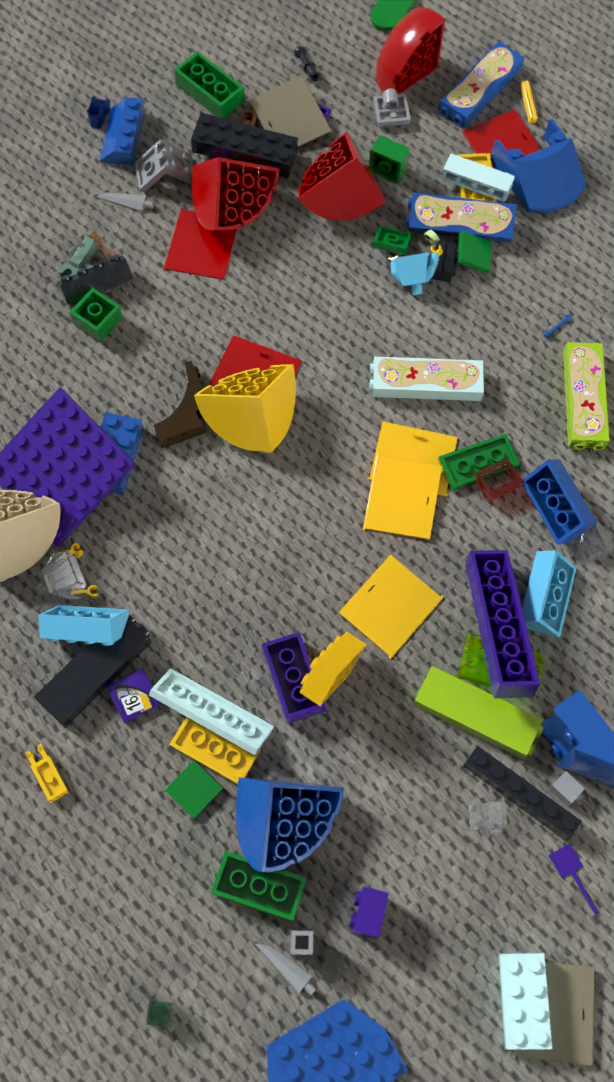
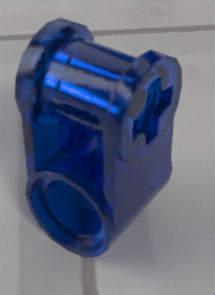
M92 96L89 108L87 109L89 125L92 128L99 129L104 125L111 108L110 99L104 100Z

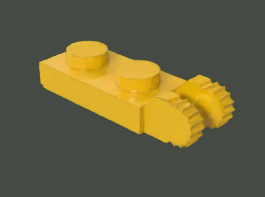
M39 744L37 747L43 757L42 760L36 762L35 756L30 750L26 752V755L48 801L52 803L69 793L51 757L48 756L43 745Z

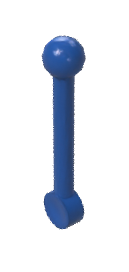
M565 315L560 323L544 333V337L549 338L551 333L561 325L571 321V315Z

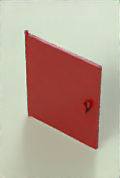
M515 109L467 130H462L476 154L490 153L491 156L496 140L501 142L506 151L518 149L525 156L541 150ZM491 161L492 168L497 170V168Z
M181 208L163 270L166 271L167 269L224 280L237 228L223 231L207 230L199 223L195 211Z
M233 335L209 385L214 387L219 384L218 380L239 372L260 368V371L270 369V366L293 365L296 375L302 360Z

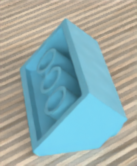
M556 550L536 552L522 611L528 629L560 638L577 567Z
M58 605L38 615L40 638L48 639L51 642L66 640L67 643L83 641L84 644L99 642L104 646L113 645L115 641L122 637L129 616V610Z

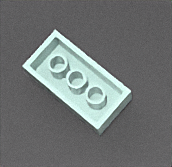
M544 953L499 954L505 1049H552Z

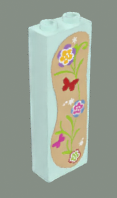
M374 357V362L370 363V374H373V379H370L369 390H373V397L481 401L484 394L483 361Z

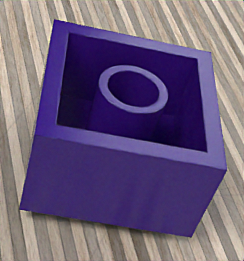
M364 886L361 891L356 892L354 906H357L356 913L351 914L349 927L352 928L353 934L376 940L380 937L389 895L388 892Z

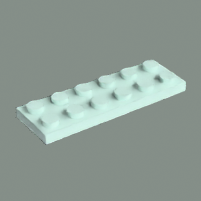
M171 668L155 684L149 696L253 755H256L274 728L273 725Z

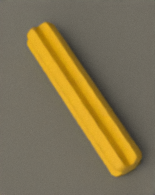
M522 81L520 88L528 122L530 124L536 123L538 116L529 81Z

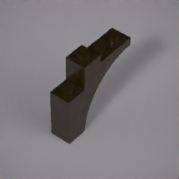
M192 360L185 362L188 383L182 402L169 417L154 425L161 448L203 434L202 428L205 427L194 395L204 389L205 384L203 381L200 382L198 378L200 377L199 369L197 366L194 367Z

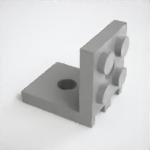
M161 139L135 162L139 190L143 192L148 190L166 173L192 185L193 161L191 154Z

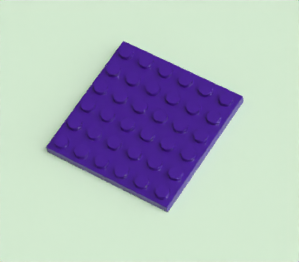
M59 387L0 452V486L3 490L32 492L35 497L41 498L46 496L60 503L59 527L52 542L56 547H59L136 463L63 388Z

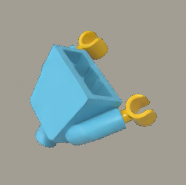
M434 245L430 247L432 254L427 252L404 257L397 253L395 257L392 254L388 255L391 260V274L402 286L411 285L412 295L423 294L421 283L429 282L433 277L438 265L439 256L443 252L440 245L436 251Z

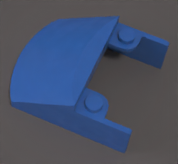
M553 118L549 120L543 136L549 147L525 156L518 149L506 151L501 142L496 140L490 158L497 170L515 176L511 190L527 213H532V211L548 213L562 209L577 200L586 187L572 138L567 139Z
M579 690L553 709L555 714L541 723V726L544 727L542 734L551 744L550 748L554 755L561 758L556 763L557 766L614 788V733L583 692Z

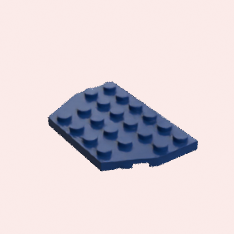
M345 999L267 1045L268 1082H391L408 1071L386 1029Z

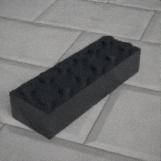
M202 112L199 115L191 138V152L212 158L221 157L279 168V175L288 178L298 149L297 137Z

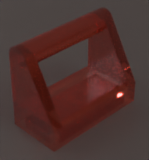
M508 458L474 473L485 501L493 500L524 486L521 477ZM506 467L511 481L490 490L483 477Z

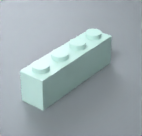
M450 154L443 168L441 180L505 202L512 188L515 176L462 158L461 156Z

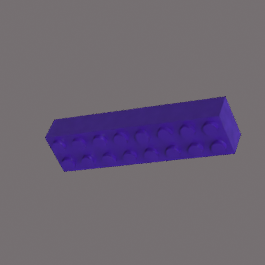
M508 550L470 551L465 566L493 697H534L540 686V681Z

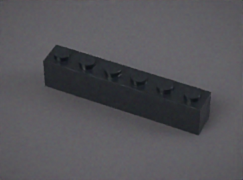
M478 745L463 765L464 768L564 841L571 839L582 822L580 819Z

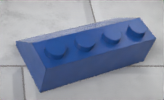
M126 97L112 107L100 162L133 166L145 113L143 99Z

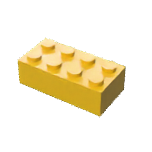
M347 631L342 636L338 635L334 642H331L327 649L323 650L319 657L312 661L309 667L312 670L301 681L303 687L300 693L321 706L350 675L367 644Z

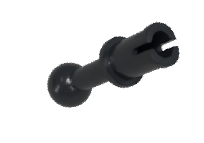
M303 46L296 47L294 56L301 59L304 64L303 71L308 74L311 81H317L320 74L316 70L315 63L309 62L306 57L307 51Z

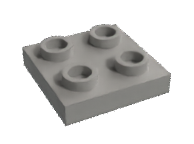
M387 89L383 92L382 96H373L377 127L410 124L411 118L406 94H397L395 89Z

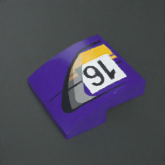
M143 668L106 685L124 723L161 705L158 700L149 696L152 686Z

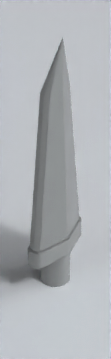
M104 193L97 196L98 198L138 210L139 212H143L144 208L153 209L154 202L146 201V195Z
M254 943L298 994L304 989L309 995H313L316 988L309 982L312 978L310 973L298 967L272 947Z

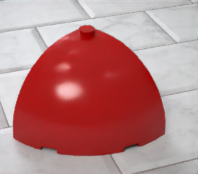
M416 8L404 16L392 29L381 48L376 65V81L382 93L387 89H395L397 94H401L438 69L446 21L440 14L428 8Z
M345 132L329 145L331 147L330 150L326 153H321L314 160L301 180L303 185L298 189V198L308 210L330 220L344 221L359 218L374 209L380 208L386 202L375 176L348 132Z
M221 157L194 165L192 172V199L199 223L207 230L223 231L245 226L255 220L271 201L272 193L277 187L279 168Z

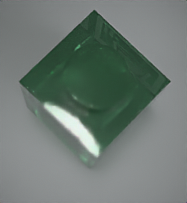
M149 1000L146 1025L170 1027L174 1003Z

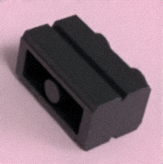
M438 240L435 251L439 249L440 245L443 252L439 256L437 268L431 279L451 282V277L456 275L457 266L454 265V262H458L459 251H457V244Z

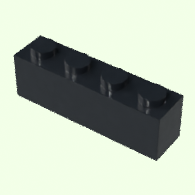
M114 255L110 257L109 261H100L95 263L92 268L78 270L75 275L61 277L57 283L65 302L70 305L80 301L92 288L102 292L133 279L126 258L122 255Z

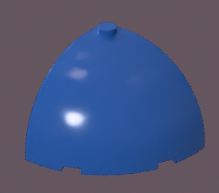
M239 777L236 799L237 833L242 852L251 867L259 872H272L285 869L287 866L295 862L299 863L319 847L331 831V824L341 807L344 788L303 782Z

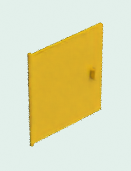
M382 421L371 474L367 480L372 481L377 454L381 457L441 466L438 457L455 451L458 437ZM441 470L437 495L448 497V494H446L448 480L443 470Z
M377 454L363 530L368 529L430 540L442 466L381 457Z
M390 554L339 611V614L384 651L391 660L444 597L439 596Z

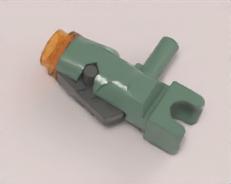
M91 233L70 251L69 262L64 263L59 270L60 278L65 275H75L78 270L83 268L89 269L94 267L90 262L96 257L98 250L102 246L101 243L103 241L101 237Z

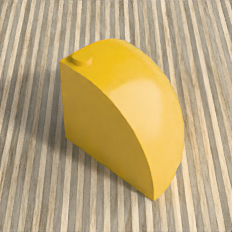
M293 365L270 366V369L260 371V368L246 370L218 380V385L214 387L209 385L194 395L204 420L221 438L242 449L270 453L274 451L286 436L293 418L296 399Z

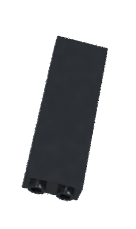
M130 614L122 637L109 646H104L99 642L87 644L34 696L37 702L64 728L106 688V685L110 684L151 644L150 633L144 627L139 628L135 624L136 620Z

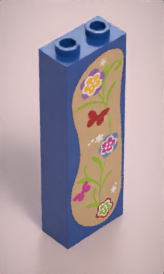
M498 41L440 100L439 112L453 120L455 124L465 128L521 71L525 57Z
M413 192L412 198H409L408 208L411 209V212L406 217V226H409L408 231L426 233L428 230H432L438 235L459 237V233L463 230L489 241L510 243L513 239L517 204Z

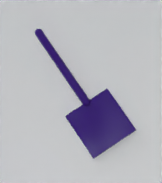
M571 844L550 854L549 857L561 878L572 874L594 914L598 915L599 912L575 873L583 865Z

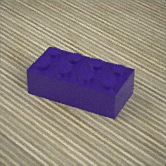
M300 632L262 643V652L286 724L325 712V703L319 706L300 693L303 687L301 684L302 679L312 670L309 668L311 663Z

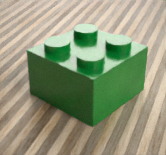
M379 135L370 149L369 168L373 174L399 184L407 171L410 148Z
M94 288L69 312L72 323L99 342L123 318L121 307Z

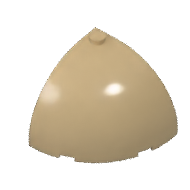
M0 490V582L26 571L47 552L58 531L60 503L46 496L41 498L35 497L32 492Z

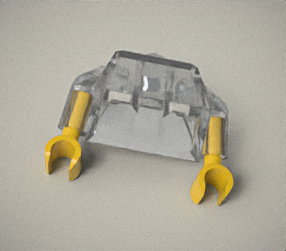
M74 543L70 550L67 548L51 555L46 566L41 571L44 580L37 584L42 594L49 591L50 594L64 599L85 598L86 595L91 599H95L99 596L98 593H90L91 590L97 589L95 585H91L85 590L87 585L76 559L83 555V550L75 551L80 548L78 543Z

